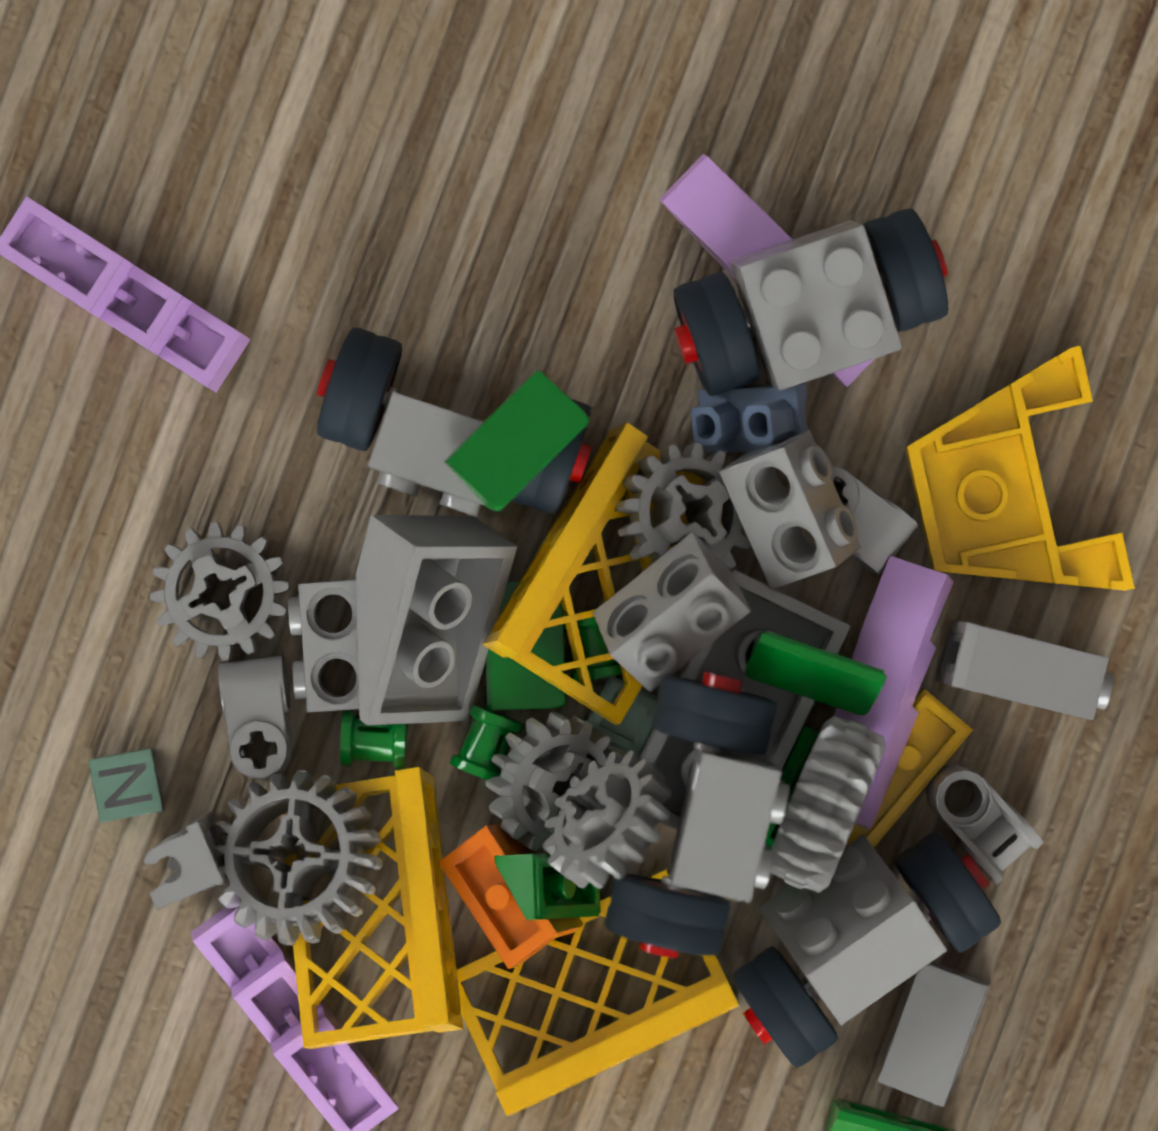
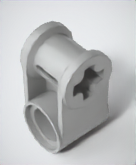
M831 466V480L837 484L835 489L842 505L851 511L857 525V539L861 548L850 557L880 577L884 572L889 556L895 557L916 530L918 524L902 509L884 496L869 489L848 471L840 467Z
M277 655L219 662L220 697L227 723L229 753L232 763L240 773L250 778L268 780L272 773H282L285 771L292 759L293 747L288 713L290 711V694L284 656ZM263 732L265 741L277 744V754L268 756L266 760L267 767L260 769L258 760L247 758L245 752L246 747L256 744V734Z
M958 764L946 765L928 783L926 790L927 800L932 810L960 840L959 845L970 855L994 884L997 885L1004 879L1002 872L1029 847L1038 849L1044 843L1010 803L1004 801L983 777L970 768ZM957 780H969L974 788L973 801L962 811H949L944 801L947 788Z

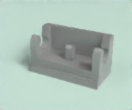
M211 812L196 818L186 826V829L168 836L145 856V864H154L163 857H172L168 862V867L173 871L178 870L164 880L163 884L150 892L156 910L218 885L228 878L222 869L225 861L221 857H214L215 853L211 850L216 844L224 845L220 833L215 830V821Z
M931 962L916 973L877 1082L945 1107L952 1095L992 983L935 962Z

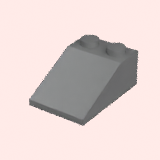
M371 515L355 574L360 720L366 725L469 721V712L475 700L488 653V648L482 645L498 618L517 550L516 545L474 516Z

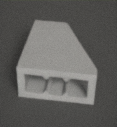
M952 620L937 681L965 690L1094 720L1096 708L1105 710L1108 705L1114 683V673L1106 671L1109 660L1106 657L968 622Z

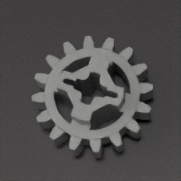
M701 443L687 445L682 455L676 444L660 449L661 462L653 455L644 457L638 462L644 477L638 475L626 477L623 485L634 493L632 499L616 503V510L630 514L631 523L624 525L618 530L619 536H635L638 542L629 554L632 560L649 555L652 558L651 566L670 550L667 547L671 543L680 542L693 532L730 570L736 566L730 550L737 552L749 550L751 543L741 534V530L744 527L719 473L725 462L726 453L720 450L711 453L706 459H703ZM675 472L694 473L707 481L701 485L690 484L684 475L677 476ZM651 500L654 503L652 523L649 513ZM689 502L694 511L688 517L691 524L685 525L682 523L680 516L686 510L684 503ZM722 504L724 509L723 526L721 525Z
M220 522L210 523L208 538L202 539L200 534L193 528L186 530L185 537L188 547L183 550L180 547L168 544L164 550L174 562L170 568L154 567L152 572L156 577L165 581V590H158L150 594L151 601L166 602L168 609L167 612L163 613L156 620L158 625L163 626L172 623L177 625L179 630L172 641L175 646L184 644L190 638L197 641L195 645V657L204 658L211 646H217L221 660H231L233 644L239 643L248 655L255 652L256 645L253 635L258 632L260 635L272 639L277 633L268 622L271 615L286 616L288 613V608L275 602L276 593L291 589V582L275 580L273 574L274 571L278 570L285 563L283 558L276 557L266 560L262 553L265 551L269 540L265 537H260L251 545L246 543V526L237 524L230 538L224 537ZM227 548L237 551L247 557L251 563L238 569L224 565L213 549ZM192 562L191 566L196 576L191 592L179 599L181 576L186 566ZM214 574L221 581L239 580L246 576L247 580L237 585V589L229 594V601L232 605L227 609L221 602H207L198 606L195 605L196 601L206 597L205 593L213 588L210 578ZM262 584V603L257 615L250 622V617L245 609L251 589ZM202 614L217 618L228 634L206 632L198 628L190 620Z
M550 712L547 726L532 717L527 719L526 730L528 735L521 739L509 732L505 738L512 750L508 756L494 754L491 759L498 767L502 768L500 776L486 780V787L500 795L499 798L495 799L488 806L489 810L503 820L500 828L506 834L516 840L518 839V842L535 852L541 846L543 847V843L553 835L544 826L547 820L558 816L561 809L554 802L556 798L563 797L569 789L570 780L574 776L583 780L588 776L590 762L595 760L601 766H605L609 754L614 752L607 748L611 740L608 735L596 728H592V724L575 715L569 720L557 712Z
M616 751L611 752L605 766H601L595 760L590 762L588 776L583 780L574 776L570 780V787L563 797L556 798L554 802L561 810L558 816L547 820L544 826L553 833L543 843V849L551 854L547 862L581 888H585L589 882L597 888H603L609 873L618 880L623 879L626 873V864L631 860L641 864L645 860L644 852L650 843L659 841L661 835L654 830L656 823L669 818L670 811L661 805L672 795L671 790L663 784L666 776L633 751H629L624 758Z

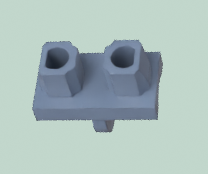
M806 383L778 391L771 384L745 385L734 387L730 391L709 396L703 388L698 390L700 406L694 407L691 411L694 442L701 443L704 446L705 453H714L720 450L723 452H751L809 430L805 418Z

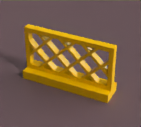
M629 423L620 425L608 432L583 474L581 482L577 484L482 645L502 658L510 657L614 725L621 724L643 685L620 664L624 685L613 704L593 692L587 665L614 658L610 653L585 658L577 621L594 617L593 612L595 610L575 614L569 586L576 574L597 570L606 602L615 595L610 566L640 560L643 572L650 566L652 561L649 555L632 560L629 555L607 560L601 535L609 520L626 516L630 517V514L615 511L616 503L620 502L623 495L625 500L632 499L634 494L623 485L624 479L637 474L640 468L638 462L644 457L653 455L661 462L660 450L646 442L649 436ZM675 472L677 476L684 475L690 484L701 485L705 482L704 479L694 473ZM650 503V511L654 510V503ZM684 512L680 516V519L682 523L687 525L688 522L686 514ZM723 515V517L721 518V525H722V526H723V523H724V515ZM676 544L669 545L667 548L672 549ZM591 549H593L595 563L582 565ZM560 603L563 617L550 620ZM565 624L574 661L552 666L531 652L544 628ZM576 668L579 682L561 671Z
M416 767L397 770L393 776L337 784L336 792L347 787L357 794L353 808L360 807L367 796L390 793L392 816L379 832L381 842L365 852L366 854L377 856L380 851H383L397 862L399 879L384 899L375 893L370 895L361 892L378 907L356 936L345 927L339 933L350 944L329 972L312 960L310 943L305 941L301 932L299 933L298 939L293 945L303 1048L313 1049L429 1031L441 1033L463 1029L446 874L438 863L444 856L434 776L422 768ZM333 823L318 841L319 845L329 848L338 836ZM393 833L396 852L386 845ZM300 848L297 854L287 855V858H284L286 865L292 867L294 861L301 860ZM309 853L306 858H318V857H316V856H314V855H312V854ZM400 896L403 915L393 908ZM303 900V905L309 903L310 900ZM387 914L405 927L406 936L405 945L391 963L365 944ZM360 950L385 969L363 1000L338 981ZM407 960L410 978L400 971ZM313 972L323 979L316 989ZM394 977L412 991L415 1018L390 1022L372 1008ZM333 987L355 1004L357 1008L341 1029L319 1032L317 1007ZM366 1015H369L378 1023L358 1026Z
M667 869L651 876V878L662 880L663 876H669ZM611 896L600 901L601 913L599 914L601 917L606 918L608 906L611 903ZM593 916L580 917L583 926L575 931L570 945L556 940L547 944L567 952L555 988L522 977L521 973L526 961L514 967L513 973L497 968L496 966L504 963L497 951L457 969L462 1017L497 1090V1097L506 1116H512L739 1007V1002L716 955H702L711 976L685 987L662 979L669 957H661L655 976L620 964L628 938L620 937L613 960L578 949L586 923L600 917ZM575 955L610 967L597 1003L563 991ZM617 970L652 982L644 1008L630 1015L605 1006ZM486 971L510 979L498 1015L473 1007L463 982ZM518 983L552 994L540 1031L505 1019ZM659 986L677 991L654 1003ZM560 998L595 1010L586 1036L574 1042L547 1034ZM602 1013L619 1018V1020L596 1031ZM479 1017L495 1022L489 1039ZM503 1025L537 1037L528 1064L507 1074L504 1073L494 1052ZM545 1041L562 1046L539 1058Z

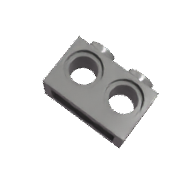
M810 430L746 453L719 471L771 590L835 568L861 548L857 539L858 531L854 516L846 506L842 505L831 480L832 471L829 459L823 449L816 445ZM775 468L785 473L790 482V489L778 480ZM801 527L813 535L816 547L810 545L804 539Z
M691 532L597 608L593 615L610 655L651 692L661 684L664 676L674 674L750 613L751 610L732 571Z
M356 580L298 584L299 596L288 597L290 634L302 635L303 660L293 661L292 663L295 699L306 698L307 713L359 709ZM332 594L345 598L352 608L350 624L343 631L339 632L325 629L317 617V609L320 602L326 596ZM343 659L354 667L357 680L354 689L350 693L336 695L329 692L323 685L321 674L323 667L329 660Z

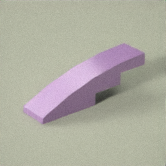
M704 154L659 199L668 211L734 280L735 277L729 261L793 240L731 178ZM874 359L831 374L838 382L848 387Z
M27 196L0 236L1 256L215 393H217L251 340Z
M889 556L852 656V660L884 670V674L887 675L885 683L866 715H857L836 708L834 714L838 718L847 721L852 719L867 725L869 730L884 737L885 751L855 823L870 830L919 714L913 707V703L936 650L930 639L954 583L947 574L893 556Z
M224 907L191 931L192 941L230 987L233 999L270 1043L273 1055L335 1131H369L399 1109L396 1101L355 1043L313 1049L303 1048L295 962L275 936L266 941L255 936V923L247 928L237 925L234 922V916L238 907L230 909ZM322 1000L317 1007L319 1032L341 1029V1024Z

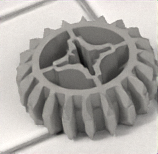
M836 716L823 724L771 849L774 850V857L770 873L785 879V883L801 890L804 887L819 893L829 886L886 747L882 735L869 730V726L850 719V721Z
M297 770L290 785L285 775L280 772L272 773L269 781V793L262 785L256 782L248 784V794L252 802L246 805L237 799L228 801V807L237 815V818L232 825L225 821L215 823V830L227 836L225 845L216 844L215 847L211 848L212 852L215 853L214 857H221L225 861L222 869L228 878L218 885H229L221 893L218 901L221 906L228 909L238 907L235 912L234 922L244 928L255 923V936L268 941L277 932L280 943L293 946L301 932L305 941L312 944L318 943L322 934L321 922L329 931L338 934L344 930L343 921L339 915L342 910L355 917L363 914L362 906L353 898L358 890L370 895L376 892V885L363 877L365 870L375 871L381 869L383 866L382 859L366 854L365 850L380 843L381 837L375 830H361L369 823L372 813L364 806L353 808L357 794L347 787L336 792V781L333 778L322 775L314 783L310 773L305 770ZM312 809L322 810L330 818L339 837L340 850H331L326 846L319 845L316 834L317 825L311 823ZM281 815L280 825L274 836L266 841L257 842L265 827ZM299 848L318 857L304 858V861H294L292 867L273 858H287V855L297 854ZM252 865H260L270 869L273 873L274 891L279 893L278 908L272 907L259 893L253 879ZM336 873L329 886L317 898L303 905V900H310L312 885L319 877L324 874Z

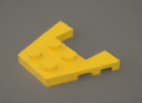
M1081 345L1063 351L904 447L932 570L945 573L1123 591L1135 589L1123 533H1114L1061 546L1056 545L1029 424V416L1093 402Z

